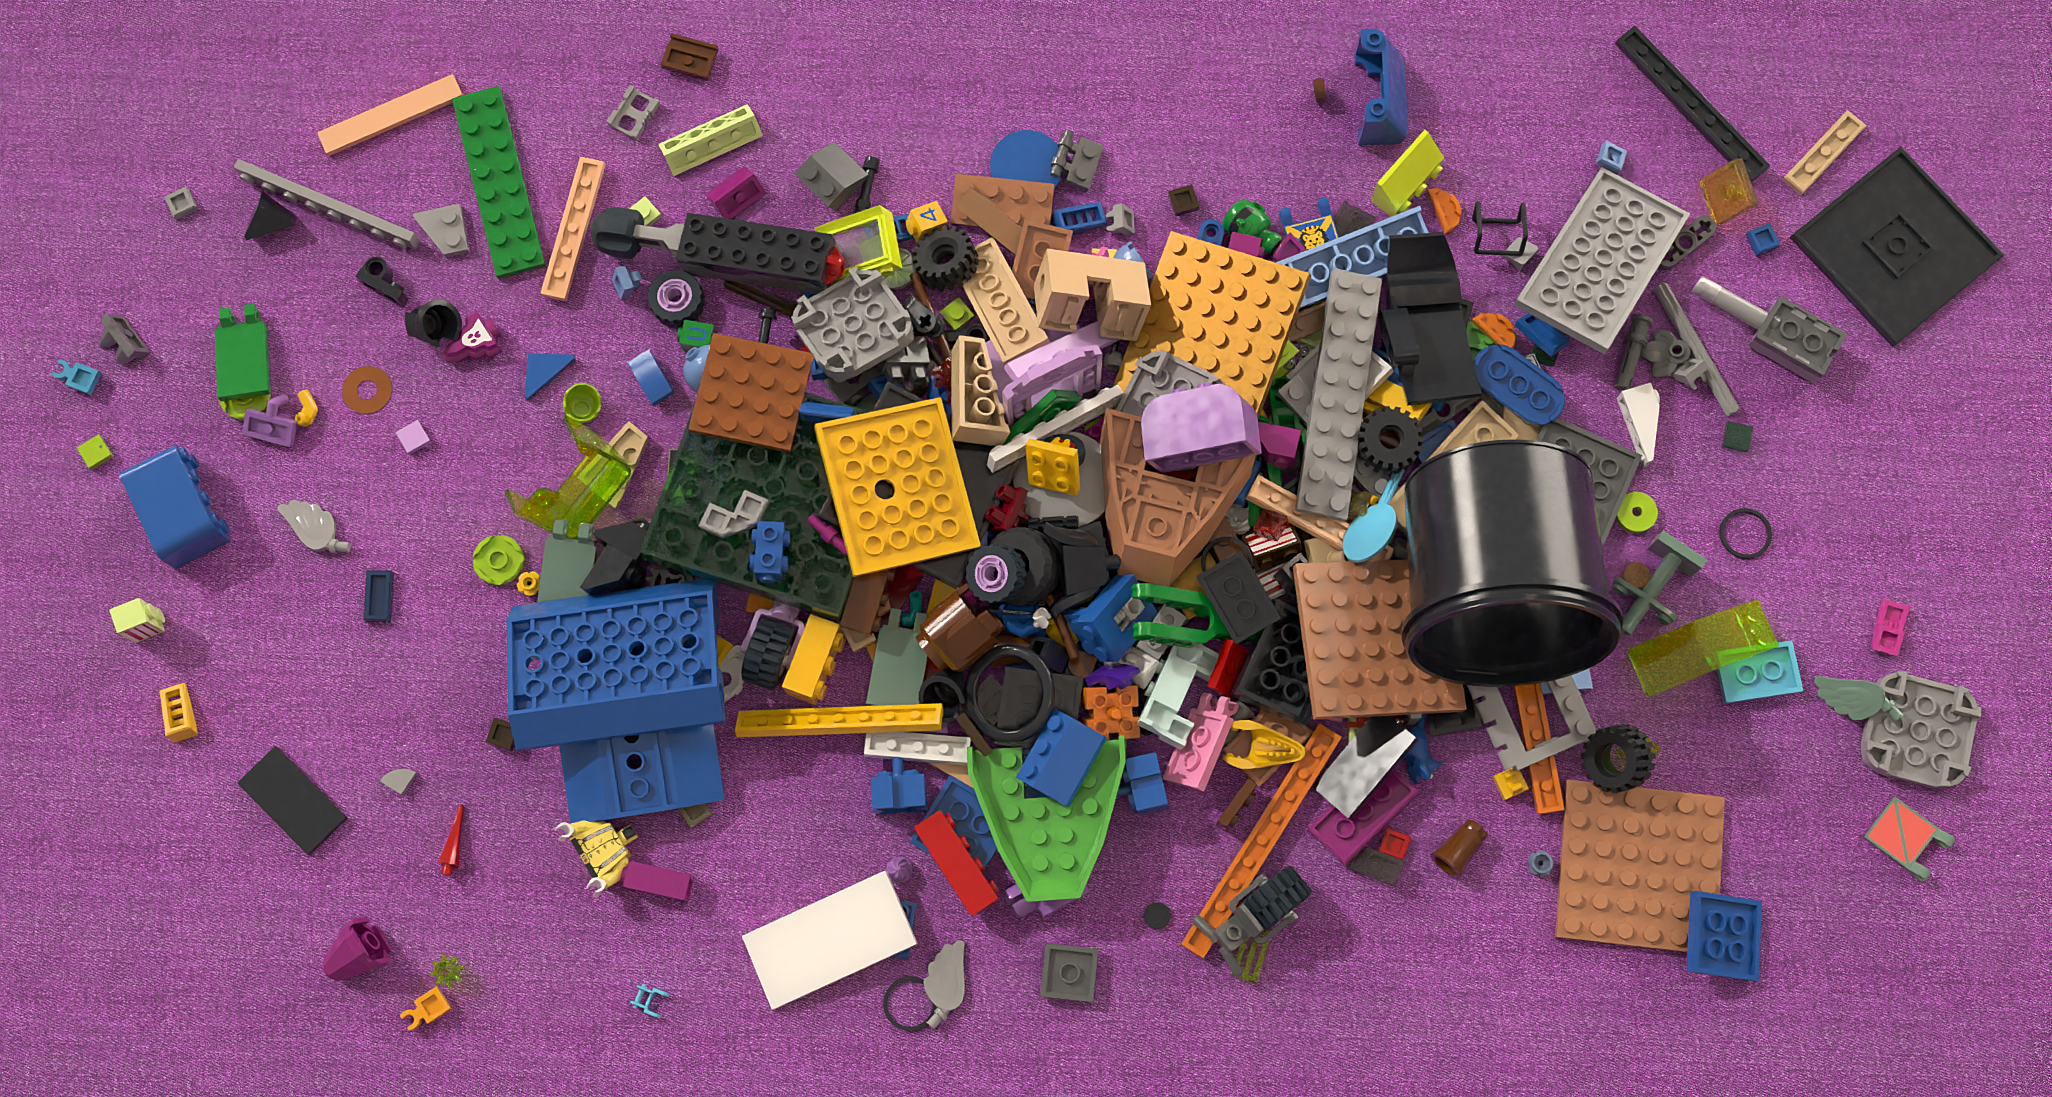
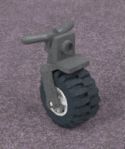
M1288 866L1269 880L1262 873L1250 886L1234 897L1228 907L1233 916L1216 930L1199 915L1194 916L1192 922L1213 944L1216 942L1221 948L1219 952L1224 957L1233 975L1240 977L1243 974V969L1233 950L1250 937H1252L1256 944H1264L1286 925L1289 926L1299 918L1292 910L1310 897L1312 890L1293 866ZM1259 886V888L1256 891H1254L1250 896H1248L1238 908L1235 907V904L1237 902H1239L1242 898H1244L1247 894H1249L1252 890ZM1282 918H1285L1283 922H1281L1263 938H1260L1258 936L1261 932L1269 930Z

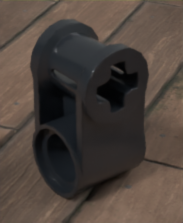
M910 294L902 307L905 310L907 309L913 328H916L931 339L939 338L945 331L944 321Z

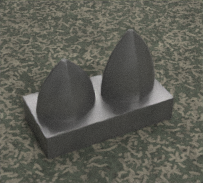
M106 314L101 319L105 328L101 334L99 347L107 348L118 343L117 363H128L135 358L145 359L149 355V349L123 315Z

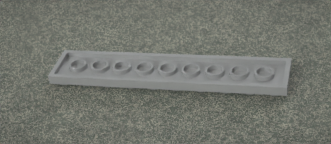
M1336 268L1331 270L1295 511L1343 522L1347 520L1359 442L1358 434L1362 421L1382 283L1381 278Z

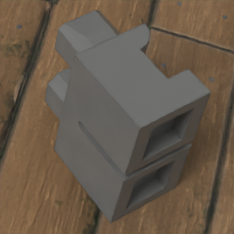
M914 336L913 341L901 351L880 362L879 375L886 376L887 381L894 385L900 384L904 379L903 376H909L910 382L913 385H922L926 379V368L930 363L926 337Z

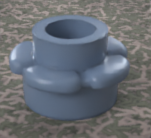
M1538 850L1537 853H1532L1528 858L1529 870L1534 875L1547 876L1550 874L1551 868L1554 867L1553 858L1544 850ZM1539 861L1543 862L1542 866H1539Z

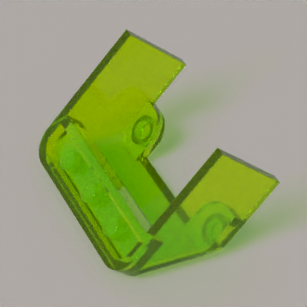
M565 416L563 420L573 440L576 441L578 451L585 455L582 461L557 492L548 488H540L534 491L528 499L510 489H507L505 494L515 515L550 533L553 532L554 520H569L567 538L578 539L579 525L583 523L592 524L629 479L631 468L628 462L597 432Z

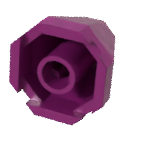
M366 917L355 918L348 922L323 959V970L326 976L330 979L341 981L383 968L390 963L391 957H387V955L391 952V945L382 930L376 925L372 927L367 925L370 920Z

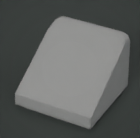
M1518 237L1505 251H1519L1522 238ZM1527 241L1523 255L1502 256L1521 271L1537 254L1539 248Z

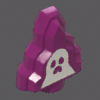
M475 311L466 318V324L462 326L457 341L450 342L442 356L447 363L461 362L468 357L475 359L485 355L493 357L502 352L496 340L501 334L491 319L484 322L478 312Z

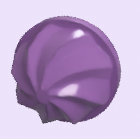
M895 857L888 862L886 871L892 882L904 883L912 875V865L904 857Z

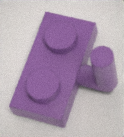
M282 394L269 400L267 413L254 409L245 410L242 435L287 447L293 446L297 421L277 416L278 407L288 403V396Z

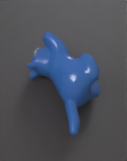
M1421 714L1422 718L1415 726L1407 729L1419 739L1405 756L1408 763V775L1415 784L1420 782L1421 777L1424 780L1433 778L1438 767L1443 764L1442 761L1432 759L1428 751V738L1424 731L1425 714Z

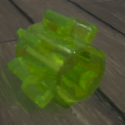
M442 954V961H432L435 967L434 971L430 972L429 975L438 978L435 983L436 985L440 986L445 981L446 986L452 988V981H462L459 975L460 971L464 970L465 967L456 964L459 960L458 957L454 956L449 961L448 956ZM447 966L452 968V971L448 972L447 975H443V971L447 969Z

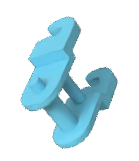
M642 984V986L637 985L639 991L635 1001H630V1003L634 1004L633 1008L637 1009V1006L645 1008L644 1013L660 1018L661 1015L650 1011L649 1005L652 997L656 993L667 997L670 994L653 988L651 991L645 988V984ZM644 992H649L646 1004H640Z

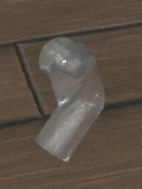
M1293 344L1299 352L1283 368L1286 370L1295 369L1296 361L1305 358L1309 354L1307 345Z

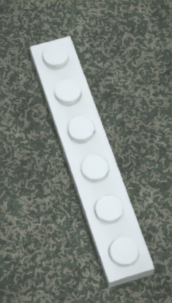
M1118 385L1110 389L1108 387L1104 388L1096 397L1080 401L1075 408L1068 412L1067 410L1061 411L1053 420L1037 424L1027 434H1018L1010 443L1004 446L998 445L994 447L989 453L988 468L994 473L1025 456V445L1029 439L1044 441L1053 435L1066 434L1105 413L1106 408L1112 409L1118 406L1123 396V391Z

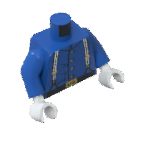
M1045 599L1040 601V603L1026 606L1012 605L1006 602L990 603L989 605L990 615L995 613L999 619H1003L1006 633L1014 634L1022 639L1029 636L1033 637V635L1046 637V628L1049 624L1047 620L1051 618V615L1049 614V607Z

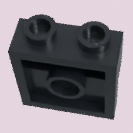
M1463 685L1467 709L1463 712L1427 714L1431 736L1486 729V723H1483L1475 705L1482 702L1481 697L1473 700L1467 685Z

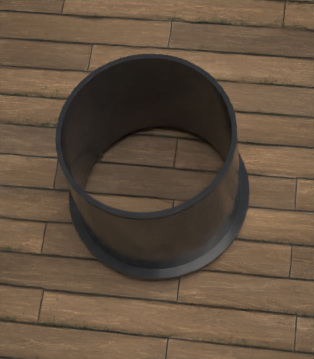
M1514 439L1493 440L1457 447L1438 454L1422 463L1411 473L1404 487L1411 612L1402 624L1401 639L1406 654L1418 669L1432 677L1462 685L1483 687L1523 686L1553 681L1577 674L1600 663L1614 651L1622 633L1623 614L1620 605L1608 595L1592 470L1585 459L1567 448L1547 442Z

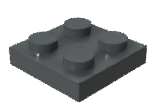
M1046 943L1040 997L1093 1003L1098 949Z

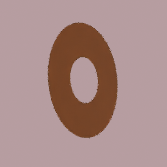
M363 366L353 370L346 377L342 387V396L346 405L353 411L362 414H369L380 410L386 405L392 392V384L388 375L382 369L374 366ZM370 380L376 384L377 392L374 397L370 399L359 397L357 387L362 381Z

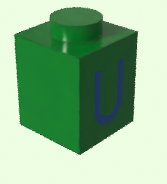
M684 320L683 328L679 327L677 342H680L679 344L683 351L688 352L694 347L699 348L704 345H710L713 333L717 334L714 324Z

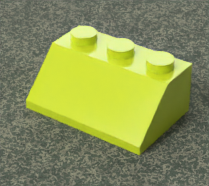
M1426 130L1419 135L1376 185L1371 202L1390 217L1407 211L1412 205L1410 202L1415 195L1420 197L1427 188L1426 183L1430 178L1435 180L1443 170L1441 164L1444 156Z

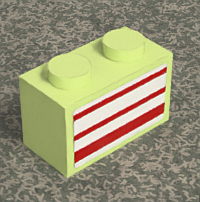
M140 598L109 609L117 633L135 643L165 632L162 624L165 622L162 611Z

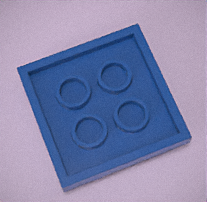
M950 775L922 821L941 810L943 815L949 813L956 824V827L953 828L954 832L958 837L963 835L971 847L967 850L971 858L977 857L986 869L997 851L996 844L974 788ZM915 831L909 842L931 855Z
M1690 891L1686 972L1746 981H1759L1762 901L1701 891Z

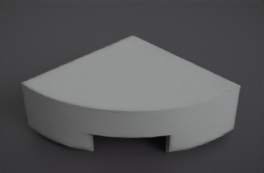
M396 769L383 776L380 782L399 794L404 795L418 773L409 769Z

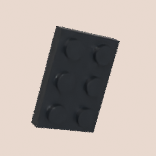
M1242 550L1196 576L1235 644L1281 619L1279 612Z

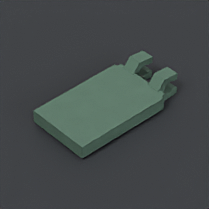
M554 520L553 536L549 535V538L545 541L537 603L588 596L580 586L597 560L598 546L594 545L595 542H592L594 524H580L577 540L567 538L569 520Z
M891 608L888 625H883L879 629L866 705L919 704V690L923 684L927 654L915 637L921 633L920 625L926 621L927 614L916 613L914 630L899 627L901 610Z

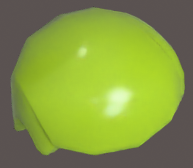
M578 383L565 392L563 411L570 421L578 424L590 423L598 416L601 409V395L594 386L587 383Z

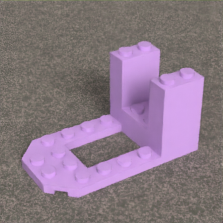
M1043 329L1050 343L1072 333ZM992 341L985 342L992 365V376L998 386V398L1005 412L1003 415L1004 420L1009 428L1052 389L1076 391L1081 397L1080 401L1084 399L1090 400L1100 392L1102 352L1098 345L1077 347L1069 351L1067 349L1060 350L1052 356V359L1044 363L1043 361H1038L1032 364L1028 371L1013 382L1004 369L1005 366Z

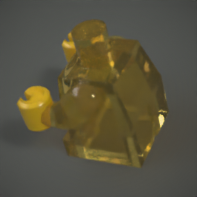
M1351 490L1348 517L1345 522L1351 524L1358 515H1366L1368 505H1377L1376 502H1379L1380 498L1367 491L1357 494Z

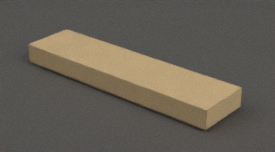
M1847 110L1789 171L1782 181L1802 196L1864 130L1866 125Z

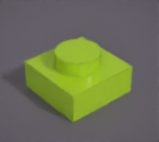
M959 297L939 312L940 316L952 330L962 329L975 318L974 314Z

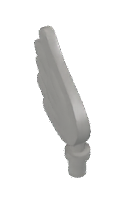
M291 500L288 505L280 504L278 506V512L289 523L301 542L312 551L322 552L330 550V553L350 552V542H340L338 539H335L336 525L332 514L328 511L323 512L318 504H309L306 501L300 503L297 500Z
M961 940L956 941L953 946L950 944L943 946L941 952L935 955L934 961L928 965V977L923 981L928 998L937 1007L934 1011L935 1014L926 1022L933 1030L942 1021L945 1022L948 1019V1013L958 1008L964 997L965 944Z

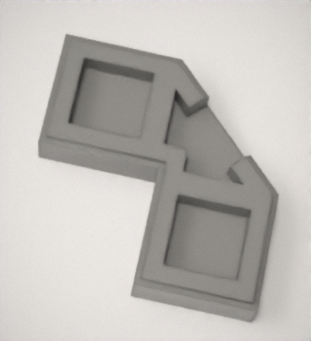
M744 490L734 513L709 503L699 528L721 538L757 526L758 521H761L769 500Z

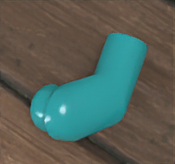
M913 591L909 595L910 613L901 614V626L914 627L916 613L922 612V593L919 591Z

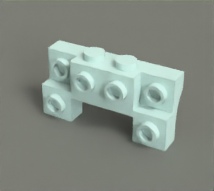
M1202 644L1193 648L1171 646L1166 659L1159 660V666L1155 671L1158 674L1155 682L1150 681L1144 695L1148 696L1136 725L1159 735V740L1182 750L1187 742L1186 739L1195 723L1176 715V713L1180 709L1194 675L1209 682L1219 653Z

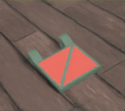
M1895 796L1863 837L1908 870L1914 878L1921 882L1926 880L1931 872L1915 861L1931 839L1944 849L1951 847L1955 842L1953 836L1937 828Z

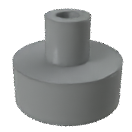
M1396 538L1390 546L1394 548V555L1391 560L1408 559L1407 541L1402 538Z

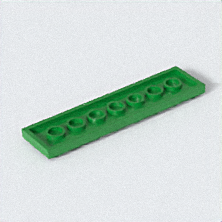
M500 86L452 98L496 277L502 279L546 267Z

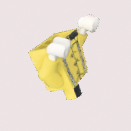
M583 820L571 824L563 822L554 829L555 831L562 829L565 832V835L558 838L560 842L565 841L570 835L574 836L570 838V841L592 877L586 889H589L591 886L598 888L594 892L593 897H599L603 889H607L621 880L622 870L624 867H628V859L631 857V853L626 845L638 838L631 824L617 831L613 824L610 822L606 823L604 820L591 822Z

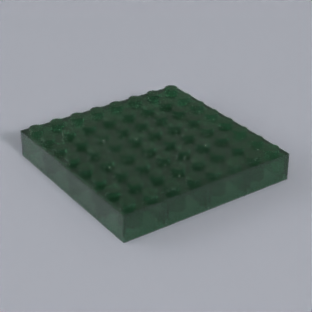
M808 392L805 393L803 401L854 408V416L869 413V411ZM693 406L640 550L643 559L841 622L854 580L848 555L845 556L832 543L828 544L820 537L821 534L807 522L812 514L818 516L831 491L814 428L818 422L802 421L799 418L792 451L788 453L689 432V426L694 410ZM744 490L769 500V504L760 521L784 522L786 531H790V545L785 547L784 556H788V571L783 572L782 580H776L775 583L760 582V579H756L754 570H750V555H755L756 545H752V530L757 529V526L726 538H721L699 528L709 503L734 513ZM823 521L827 526H830V525H831V524H829V523ZM831 525L839 532L838 535L843 539L841 529Z

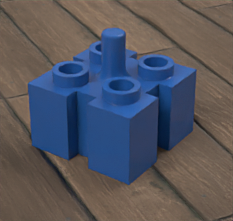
M1156 752L1126 759V766L1123 769L1125 784L1119 786L1116 797L1128 795L1132 811L1137 810L1138 816L1169 810Z
M893 758V775L892 772H878L877 777H871L872 809L876 815L928 812L924 774H919V770L904 771L903 758Z

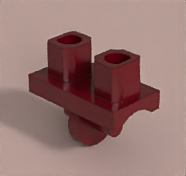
M1007 484L998 487L996 497L1002 500L1003 504L1001 508L991 506L985 515V518L993 524L991 527L996 533L1008 531L1010 528L1018 527L1020 522L1028 523L1030 517L1025 513L1027 505L1023 503L1028 490L1023 487L1014 488Z

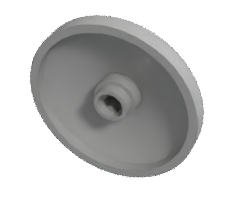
M1070 431L1066 434L1076 436L1083 441L1086 451L1084 463L1079 467L1080 491L1077 496L1029 485L1026 455L1023 456L1014 474L1013 483L1014 488L1023 487L1028 490L1023 503L1027 505L1025 513L1030 518L1042 519V517L1064 516L1066 518V516L1076 515L1079 519L1080 528L1095 523L1105 514L1101 447L1091 437Z

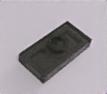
M1365 847L1346 866V869L1396 887L1405 861Z

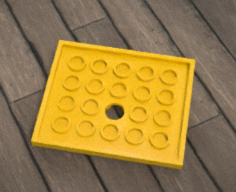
M941 397L815 424L814 428L853 577L981 547ZM886 480L892 484L895 490L893 497L890 499L879 498L875 493L877 482Z

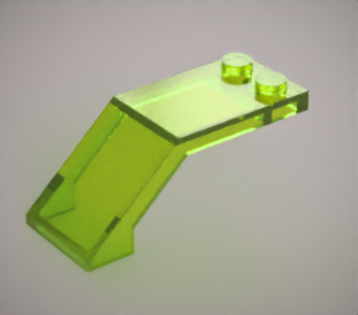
M1755 599L1692 621L1629 648L1627 653L1648 698L1714 670L1779 647V644L1759 600Z

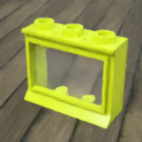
M880 205L814 227L816 232L833 235L839 252L845 260L843 276L831 283V286L850 276L848 270L857 267L858 270H870L873 272L876 269L882 276L892 275L895 270L902 268L893 214Z

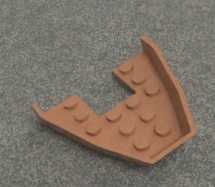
M1106 408L1100 437L1106 523L1113 554H1118L1120 560V569H1117L1118 575L1134 574L1137 580L1170 587L1206 546L1249 480L1256 455L1201 465L1198 468L1195 482L1144 470L1146 461L1141 428L1142 417Z

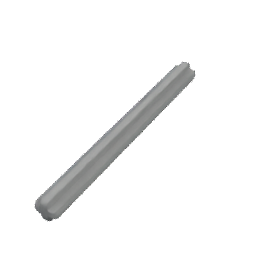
M1667 283L1658 285L1654 292L1680 337L1689 345L1691 356L1694 359L1703 360L1707 365L1708 369L1704 372L1706 382L1727 416L1737 413L1740 407Z

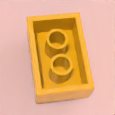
M810 614L782 685L788 696L815 706L818 700L822 701L827 691L825 682L828 676L832 677L836 668L835 656L837 652H842L846 642V638H843L844 633L840 624Z

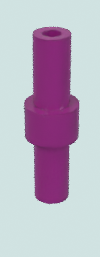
M812 514L807 522L821 534L820 537L828 544L832 543L846 556L845 543L838 535L839 532L831 525L827 526L815 514Z

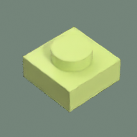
M645 196L629 208L638 210L642 214L645 222L644 226H651L662 217L660 212Z

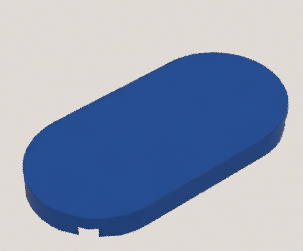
M1499 344L1488 346L1482 349L1474 358L1473 364L1480 389L1523 421L1532 425H1545L1554 421L1562 413L1565 399L1561 384L1513 348Z

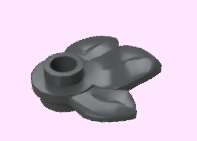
M1667 330L1654 331V341L1648 342L1640 352V356L1643 359L1654 363L1652 368V377L1654 378L1673 374L1677 365L1686 362L1690 357L1689 345L1683 340H1677L1674 334ZM1675 348L1682 350L1680 354H1674L1672 351Z

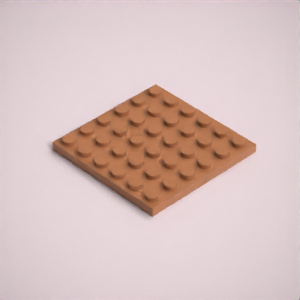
M1408 559L1296 563L1293 566L1313 719L1463 712L1467 709L1462 684L1444 681L1424 673L1412 663L1406 654L1401 639V627L1405 618L1411 612Z
M1567 779L1564 790L1565 810L1563 811L1555 938L1687 953L1690 891L1720 894L1725 797L1640 787L1624 792L1612 793V791H1602V786L1596 788L1593 782Z

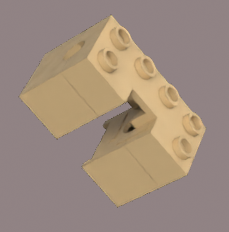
M1047 249L1034 283L1038 328L1076 333V323L1085 300L1089 299L1088 285H1093L1100 336L1137 341L1151 307L1145 263Z

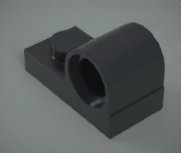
M380 257L369 258L355 276L365 287L402 307L409 300L403 292L404 288L392 281L393 271L385 260ZM383 268L381 274L374 276L377 269Z

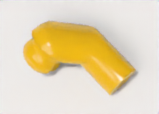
M308 389L297 394L303 408L295 416V421H297L299 426L303 427L311 425L318 412V407Z

